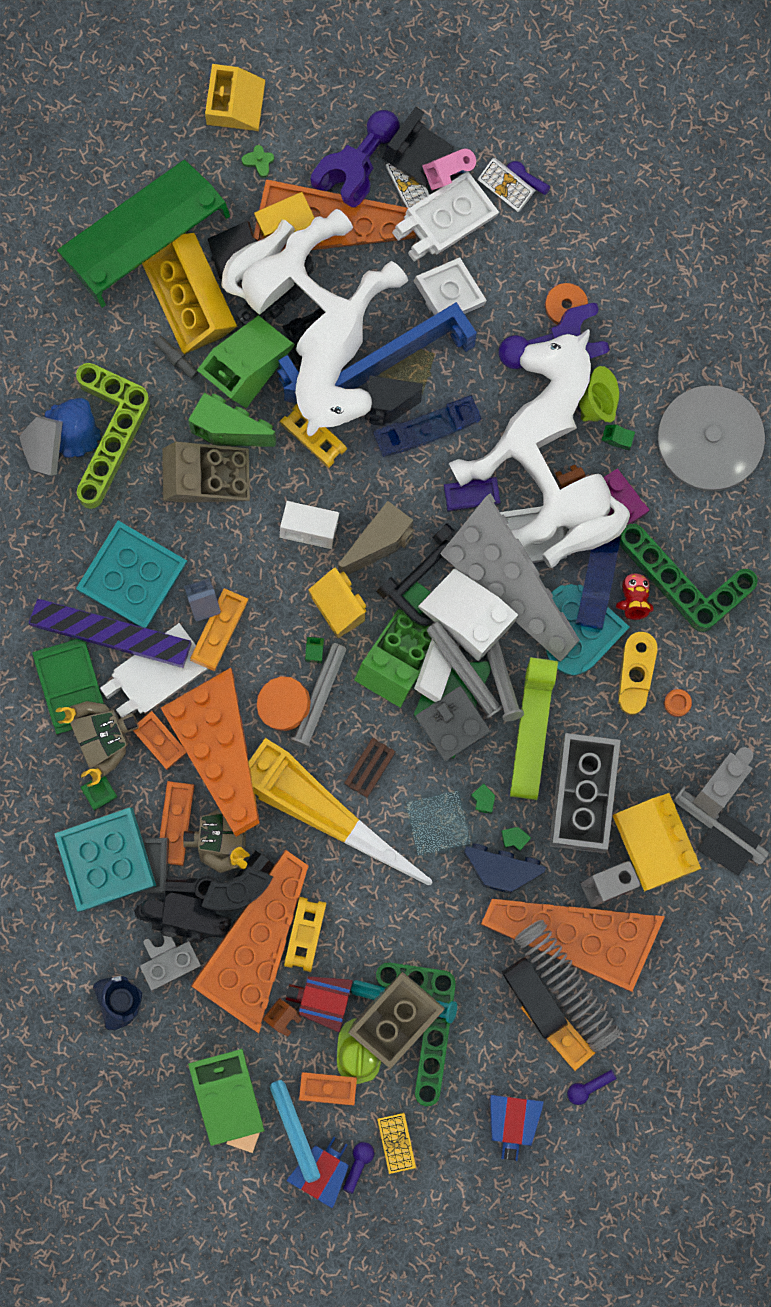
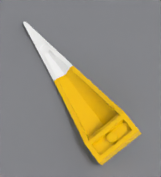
M266 738L263 740L248 762L252 775L253 791L259 796V800L426 885L432 884V880L353 815L289 752Z

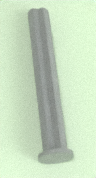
M435 622L427 629L428 634L485 711V718L491 717L502 709V704L499 705L442 624Z
M497 641L486 654L504 709L503 720L507 722L521 718L524 715V711L519 709L499 641Z
M337 643L331 644L310 697L309 713L300 722L301 724L297 729L295 737H291L290 740L306 748H311L309 742L345 655L346 648Z
M685 786L682 787L673 799L674 804H678L707 827L712 828L715 826L753 855L752 860L757 864H762L769 854L766 849L759 844L756 849L747 844L717 821L720 815L713 819L692 803L695 797L685 790Z

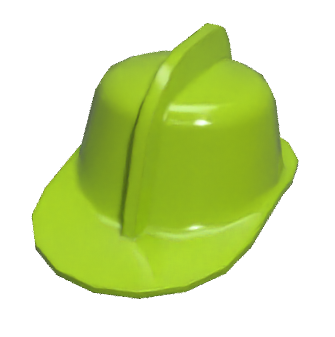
M598 366L593 370L589 385L578 403L581 409L580 419L582 421L598 422L604 420L611 423L615 420L620 393L614 374L605 366Z
M354 1018L346 1022L340 1030L337 1046V1067L341 1076L357 1077V1085L373 1080L379 1072L381 1061L348 1033L353 1022L357 1019Z

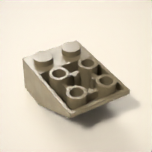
M176 441L162 448L163 501L183 503L250 501L248 448Z

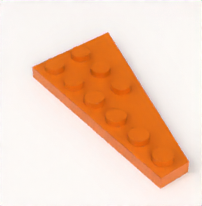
M266 179L259 210L303 192L314 218L319 216L327 218L330 213L338 209L352 223L353 229L346 235L332 236L314 246L312 250L398 241L392 232L396 229L395 226L405 220L404 216L408 209L406 207L363 199L357 207H350L343 202L341 194ZM256 223L254 238L259 241L264 239L258 223ZM412 231L401 240L416 239V233ZM286 244L280 252H282L286 248Z
M229 668L161 707V710L228 825L237 837L259 824L260 821L251 780L252 775L248 763V753L238 706L239 701L235 689L234 674L232 668Z
M284 850L268 873L273 878L267 889L255 901L245 906L191 984V987L257 1033L260 1032L263 1015L269 1001L268 998L276 978L286 944V937L308 869L307 864L287 850Z
M492 899L481 925L515 940V937L524 929L539 920H544L547 925L544 932L552 931L550 938L557 939L554 946H562L560 953H567L565 960H572V966L632 992L665 916ZM549 933L536 938L527 946L531 948L535 947L536 945L540 944L549 935ZM555 940L542 945L537 950L544 952ZM559 948L553 949L546 954L552 957ZM561 955L556 959L561 960L565 955Z

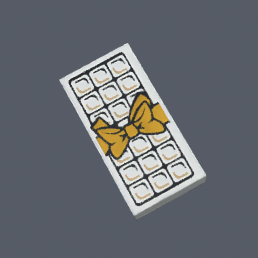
M496 158L490 161L478 178L481 183L517 212L522 210L536 191Z
M390 163L386 164V169L406 208L412 207L430 195L426 187Z

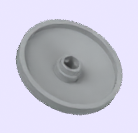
M700 386L682 393L668 406L660 421L657 441L662 461L676 479L697 490L721 491L740 484L755 470L763 454L765 433L757 410L741 394L721 386Z

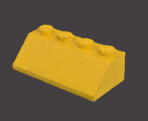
M195 233L183 234L142 263L180 349L184 354L223 338L237 327Z

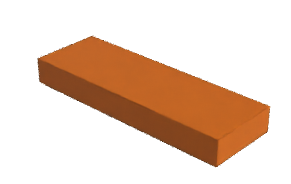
M167 781L159 838L169 839L168 864L184 866L186 848L183 845L184 831L189 830L194 784Z

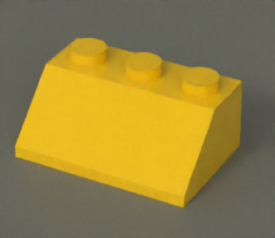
M670 793L652 798L612 815L644 892L678 880L701 869Z

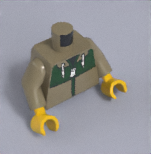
M85 701L70 707H59L56 709V712L64 711L66 714L65 719L58 721V723H70L89 767V770L81 774V778L90 774L93 781L87 786L91 787L118 766L125 756L126 746L129 744L126 733L138 729L139 725L133 713L118 718L114 708L109 709L105 704Z
M219 808L200 818L199 831H184V848H198L200 861L219 873L235 868L245 869L247 867L245 857L250 856L245 851L247 831L236 837Z

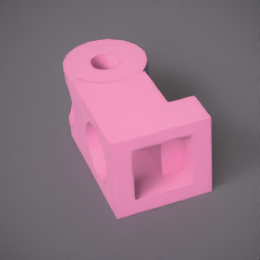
M465 148L423 165L422 167L431 190L452 183L450 175H460L474 169L476 157L470 149Z

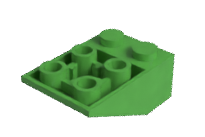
M258 315L213 348L197 371L229 398L247 408L278 368V360L288 355L295 344Z
M206 393L202 395L188 419L191 433L213 445L275 447L276 445L275 431L272 430L273 426L262 419H259L258 422L249 417L250 414L246 410L238 406L233 409L225 404V399L213 393L211 396Z
M398 609L363 660L354 681L401 708L416 685L432 639L427 632L429 626L417 625L402 610Z
M243 1049L188 1063L211 1146L264 1132Z

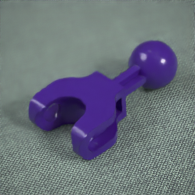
M379 110L373 113L367 122L368 135L359 147L355 149L346 145L342 151L325 156L311 174L312 187L317 190L328 191L335 184L344 182L341 189L343 202L350 207H357L370 192L369 174L374 168L369 157L379 144H388L400 129V122L397 116L388 110Z
M589 303L568 309L562 315L559 324L549 328L550 334L530 340L519 335L505 338L498 350L500 361L510 369H521L523 367L520 365V357L524 353L526 346L547 342L566 334L581 335L580 327L583 321L598 313V304ZM599 341L595 343L587 342L585 350L589 357L593 358L608 353L610 348L607 342Z

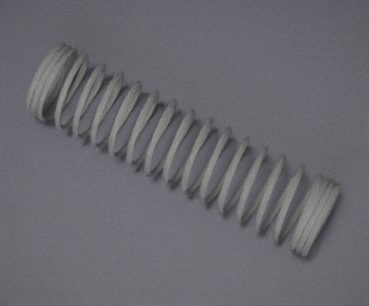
M539 920L515 937V941L522 949L536 938L549 933L540 944L525 953V956H528L542 945L555 940L548 949L534 957L530 963H534L547 952L559 948V950L551 958L538 965L535 970H539L553 959L565 955L559 963L549 968L540 977L543 978L558 966L570 962L562 972L550 978L545 985L551 984L562 974L575 969L567 979L554 986L550 992L558 990L569 980L580 976L573 986L557 995L556 999L562 998L576 986L585 984L578 993L565 1000L561 1007L569 1004L580 994L590 991L585 999L569 1008L566 1014L573 1012L587 1000L595 998L589 1007L573 1016L571 1021L577 1020L591 1008L600 1005V1008L594 1014L576 1026V1028H580L591 1021L596 1015L605 1013L600 1021L589 1026L581 1033L584 1036L602 1022L611 1020L605 1028L586 1040V1043H590V1049L593 1052H597L615 1041L621 1035V1030L617 1025H611L613 1018H606L608 1011H601L603 1004L596 1003L597 996H591L593 989H585L588 982H580L582 975L576 974L577 967H570L572 960H565L567 953H560L562 950L561 945L554 946L557 939L550 938L552 931L544 932L547 927L546 922Z

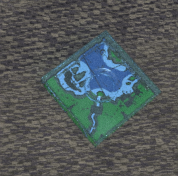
M459 790L405 803L418 856L471 844Z

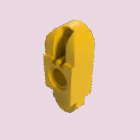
M646 632L632 634L627 639L623 648L618 704H620L621 710L628 715H636L645 708L658 649L655 638ZM639 643L645 644L646 651L643 653L638 652L636 645ZM632 670L640 671L643 675V680L641 682L632 681L629 677V672Z

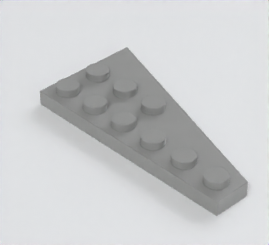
M490 493L440 554L457 570L498 596L518 614L515 622L561 662L580 639L564 613L560 612L552 599V593L549 588H545L540 580L538 570L519 539H516L509 529L507 519L504 514H500L494 504L496 501Z

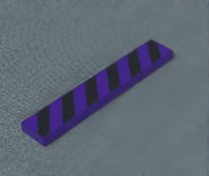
M38 598L29 621V625L32 627L184 668L192 645L191 641Z

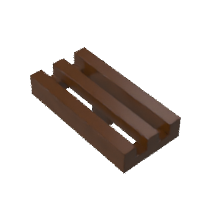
M372 738L344 784L368 798L396 751ZM373 747H377V752L357 784L352 783ZM384 751L388 755L366 790L362 789V785Z

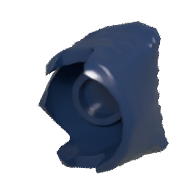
M117 976L101 979L93 985L107 1030L115 1031L127 1026L138 1015L142 1001V992L137 986L128 981L127 977Z

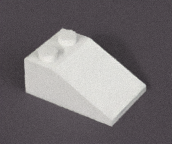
M455 568L418 606L434 622H440L447 633L477 661L508 631L518 617V614L498 596Z

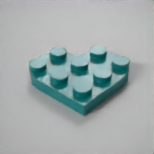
M561 585L551 592L553 595L552 599L559 611L564 613L580 641L561 662L548 650L545 649L548 660L558 661L557 670L559 672L575 677L590 670L630 627L589 589L582 585Z

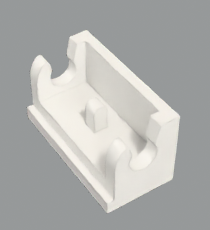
M287 501L280 526V538L332 549L339 512Z

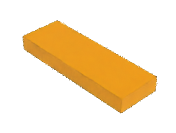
M225 588L223 589L218 599L221 613L209 618L190 657V661L210 670H216L248 603V598Z
M522 1006L520 1009H521V1010L526 1014V1016L530 1019V1017L528 1016L527 1012L525 1011V1009H524L523 1006ZM567 1020L568 1025L548 1037L547 1040L569 1066L576 1071L595 1052L590 1049L591 1047H589L588 1043Z

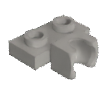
M163 936L164 944L161 947H155L149 939L143 941L152 960L140 965V968L151 991L202 967L189 941L178 947L173 938Z

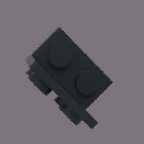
M415 107L387 145L382 159L422 186L427 187L429 182L422 166L450 154L453 146L423 126L424 123L421 122L424 111Z

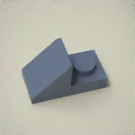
M210 578L184 586L196 621L221 613Z

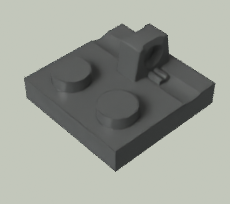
M461 686L415 716L445 761L490 732V729Z

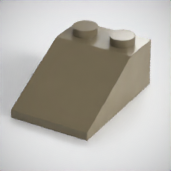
M387 501L339 562L338 572L344 571L346 575H349L397 552L400 546L406 548L414 537L412 535L414 532V520Z
M402 972L353 1022L348 1033L391 1069L445 1008Z

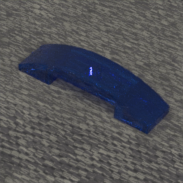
M472 395L448 403L444 408L399 424L397 422L375 430L373 434L382 456L385 457L423 446L456 433L481 421L482 418Z
M620 536L590 550L576 625L599 630L603 629L618 556Z

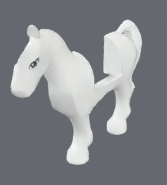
M338 209L330 213L327 218L315 217L310 226L294 232L295 229L290 223L282 219L273 234L251 243L234 253L226 262L222 274V288L230 294L244 298L259 315L293 287L294 282L326 312L306 330L296 348V351L302 356V362L295 393L298 407L302 415L308 419V436L315 434L319 427L338 426L363 416L371 410L372 398L369 392L361 388L344 389L335 386V383L339 378L342 368L355 356L363 342V316L370 300L382 290L400 288L408 282L404 271L391 261L381 271L369 270L366 272L354 295L349 299H345L320 287L307 275L304 263L312 248L332 236H344L353 229L348 217ZM286 244V248L282 252H280ZM240 280H242V288L238 286Z
M589 329L579 336L566 334L547 342L526 346L524 353L520 357V365L526 371L543 374L551 380L550 384L533 401L524 404L510 419L503 436L489 454L473 461L457 459L449 463L461 486L473 479L486 481L491 478L494 471L508 458L512 457L521 463L543 493L544 505L539 514L530 523L519 529L511 530L514 537L519 539L525 548L533 542L550 540L558 527L565 526L569 529L559 542L546 550L542 555L549 568L555 567L566 555L591 550L617 538L626 528L630 517L628 509L611 496L607 483L601 474L590 475L560 490L538 449L577 428L573 420V414L590 381L591 363L589 354L585 350L590 335ZM611 507L614 510V513L612 515L607 516L610 512Z

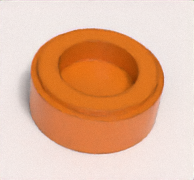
M681 689L670 691L664 700L665 710L674 717L684 716L692 706L690 695Z

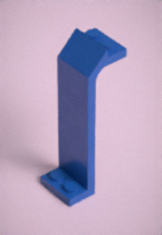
M456 302L340 372L335 386L344 389H356L369 381V376L381 374L451 330L453 333L450 336L458 348L462 346L465 352L475 347L477 333ZM286 355L278 360V380L284 390V400L297 404L295 391L299 372L289 356Z

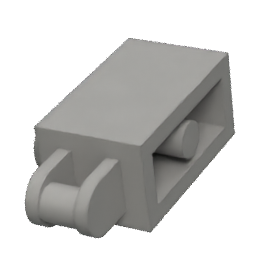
M747 747L740 748L735 755L730 752L692 803L714 819L753 769L749 766L753 759V752Z

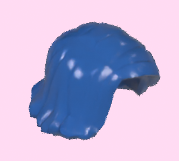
M70 399L60 405H53L51 410L45 412V418L63 422L59 453L61 452L64 457H82L85 453L91 452L98 447L97 441L101 439V431L95 424V418L91 412L89 401L86 399Z

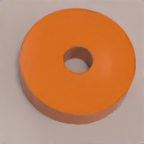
M563 283L550 290L546 298L545 310L552 322L558 325L562 315L568 310L562 307V302H570V308L588 304L587 296L580 287L570 283Z

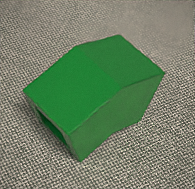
M617 424L606 425L601 441L629 451L635 432L624 429Z

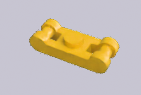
M296 404L292 408L293 411L288 417L284 416L279 423L309 449L327 468H330L335 463L334 459L339 454L342 455L347 450V447L326 427H319L315 434L308 436V419L302 415L298 404ZM300 418L305 421L301 428L295 424ZM326 441L332 446L327 452L321 448Z
M299 898L285 959V967L292 968L297 966L302 967L303 971H312L326 902L318 901V903L309 902L308 898ZM305 912L315 914L314 922L304 920ZM297 947L307 949L306 957L295 955Z

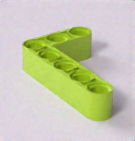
M84 363L77 369L76 373L81 389L118 407L77 488V496L80 503L85 508L93 509L102 503L149 409L150 399L146 389L95 364ZM88 373L96 375V379L91 383L82 381L83 377ZM112 384L120 386V390L116 394H109L106 392L107 388ZM136 395L144 397V401L140 405H133L130 401ZM123 419L133 421L132 425L127 429H122L118 426ZM112 442L121 444L120 449L113 453L107 451V446ZM99 466H107L109 468L108 473L104 476H97L95 470ZM88 489L97 491L96 497L92 500L83 498V494Z
M530 657L528 662L521 707L524 715L520 718L510 797L538 799L551 694L556 681L558 661Z

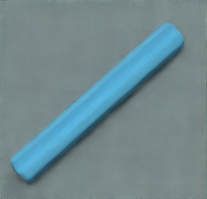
M277 1080L270 1084L271 1093L304 1179L308 1183L314 1182L320 1178L318 1167L286 1084L282 1080Z

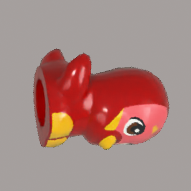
M637 573L630 574L623 580L622 591L625 601H620L615 606L618 609L624 610L625 616L628 619H643L650 612L654 611L653 605L647 602L650 588L649 580L644 575Z

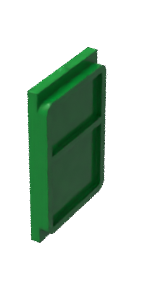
M79 639L70 640L32 652L56 735L73 730L70 723H58V721L65 719L66 714L64 711L56 712L57 708L70 707L85 701L104 704L86 641Z

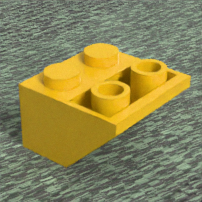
M212 64L205 111L206 124L259 131L265 79L239 67Z
M335 567L309 588L308 591L336 637L340 638L365 622L366 604L359 594L354 596L351 592L352 583L345 572L339 573Z

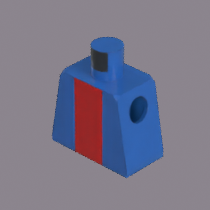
M490 1095L491 1141L503 1142L501 1159L518 1161L519 1145H532L543 1108V1101Z
M334 1136L325 1151L315 1145L311 1152L318 1167L320 1178L308 1183L304 1179L298 1165L288 1177L287 1182L333 1208L349 1167L348 1164L340 1160L348 1145Z

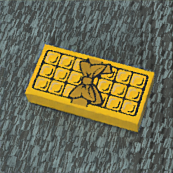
M402 1113L377 1119L389 1174L416 1168L405 1114Z

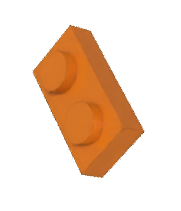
M152 711L138 722L139 728L133 730L166 770L187 754L183 746Z
M302 1072L299 1100L354 1106L357 1077Z

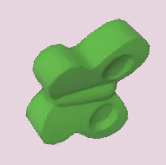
M256 145L253 152L242 157V164L246 167H255L258 175L262 178L268 176L269 164L274 162V155L269 152L265 153L260 145Z

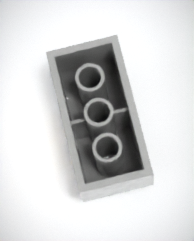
M565 733L558 764L550 847L604 854L607 852L621 740Z

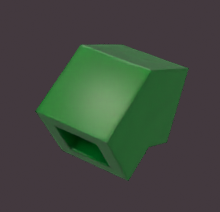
M307 637L305 662L322 663L324 638Z
M482 784L471 794V797L476 802L475 811L492 814L495 795L485 784Z
M519 827L501 830L504 848L514 847L520 852L531 839Z

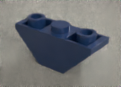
M472 843V846H466L464 851L465 857L483 887L508 894L543 875L546 869L545 866L540 865V860L525 857L524 861L514 859L515 854L499 850L498 854L487 852L488 847Z

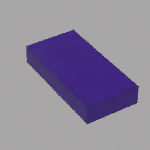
M497 477L489 478L486 481L471 480L463 486L459 482L444 484L447 512L477 508L490 493L496 501L494 502L495 505L501 503Z

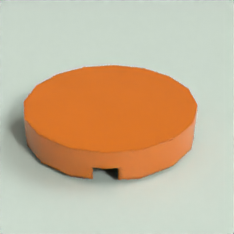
M281 676L271 679L263 686L258 694L256 706L259 717L266 725L275 730L288 731L298 727L301 724L300 722L307 717L311 701L309 692L302 683L291 677Z

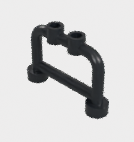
M448 523L432 537L439 546L400 584L390 577L376 591L383 599L388 596L417 625L431 626L435 622L428 616L421 615L403 595L443 557L440 553L454 537L452 533L455 531Z

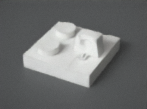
M461 258L417 275L414 279L415 285L426 301V306L434 315L456 302L463 313L466 314L484 306L487 301Z

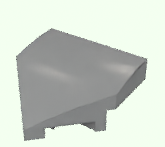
M41 416L36 417L19 436L31 470L50 476L57 474L63 422Z

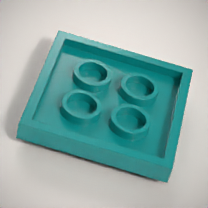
M117 521L76 587V590L131 623L148 628L188 562L124 523Z
M129 807L55 833L77 912H83L156 887L133 808Z

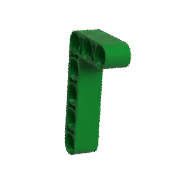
M629 524L619 537L621 548L697 631L706 632L745 600L757 586L756 574L749 569H741L706 599L641 526ZM635 533L639 538V542L636 544L628 543L625 539V534ZM653 553L656 556L657 562L654 564L645 562L643 554ZM665 572L671 573L674 576L675 582L672 584L663 582L661 574ZM741 577L748 579L750 588L743 589L739 587L737 579ZM682 592L689 593L693 599L692 603L685 604L681 602L679 594ZM726 595L729 597L731 604L729 606H721L717 601V596ZM700 612L707 613L711 619L710 623L703 624L699 622L697 614Z
M384 963L377 969L376 980L381 987L386 988L390 984L383 982L380 977L381 972L386 968L393 969L396 973V978L402 972L407 976L413 972H418L423 976L424 981L420 987L431 997L448 1004L454 1000L455 978L448 971L397 963ZM445 976L450 980L451 986L447 991H440L436 988L435 980L438 977ZM436 1018L423 1033L415 1098L420 1105L425 1107L436 1104L440 1097L450 1023L446 1022V1018ZM432 1031L440 1032L443 1036L442 1044L436 1047L431 1046L427 1041L428 1034ZM433 1058L438 1062L439 1070L437 1073L428 1074L423 1068L425 1060ZM430 1086L434 1089L435 1097L431 1102H425L420 1098L419 1092L422 1087Z

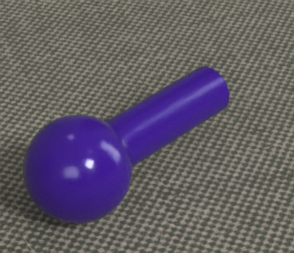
M513 161L506 166L540 193L546 195L550 190L548 184L527 173L521 162Z
M611 1069L586 1084H572L567 1091V1097L572 1104L582 1105L587 1102L589 1094L616 1080V1075Z
M360 1142L353 1148L352 1154L355 1161L343 1187L345 1192L353 1194L364 1165L370 1163L374 1158V1148L367 1142Z

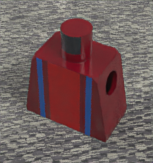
M308 977L305 988L289 984L285 1000L301 1004L299 1016L340 1033L353 980Z

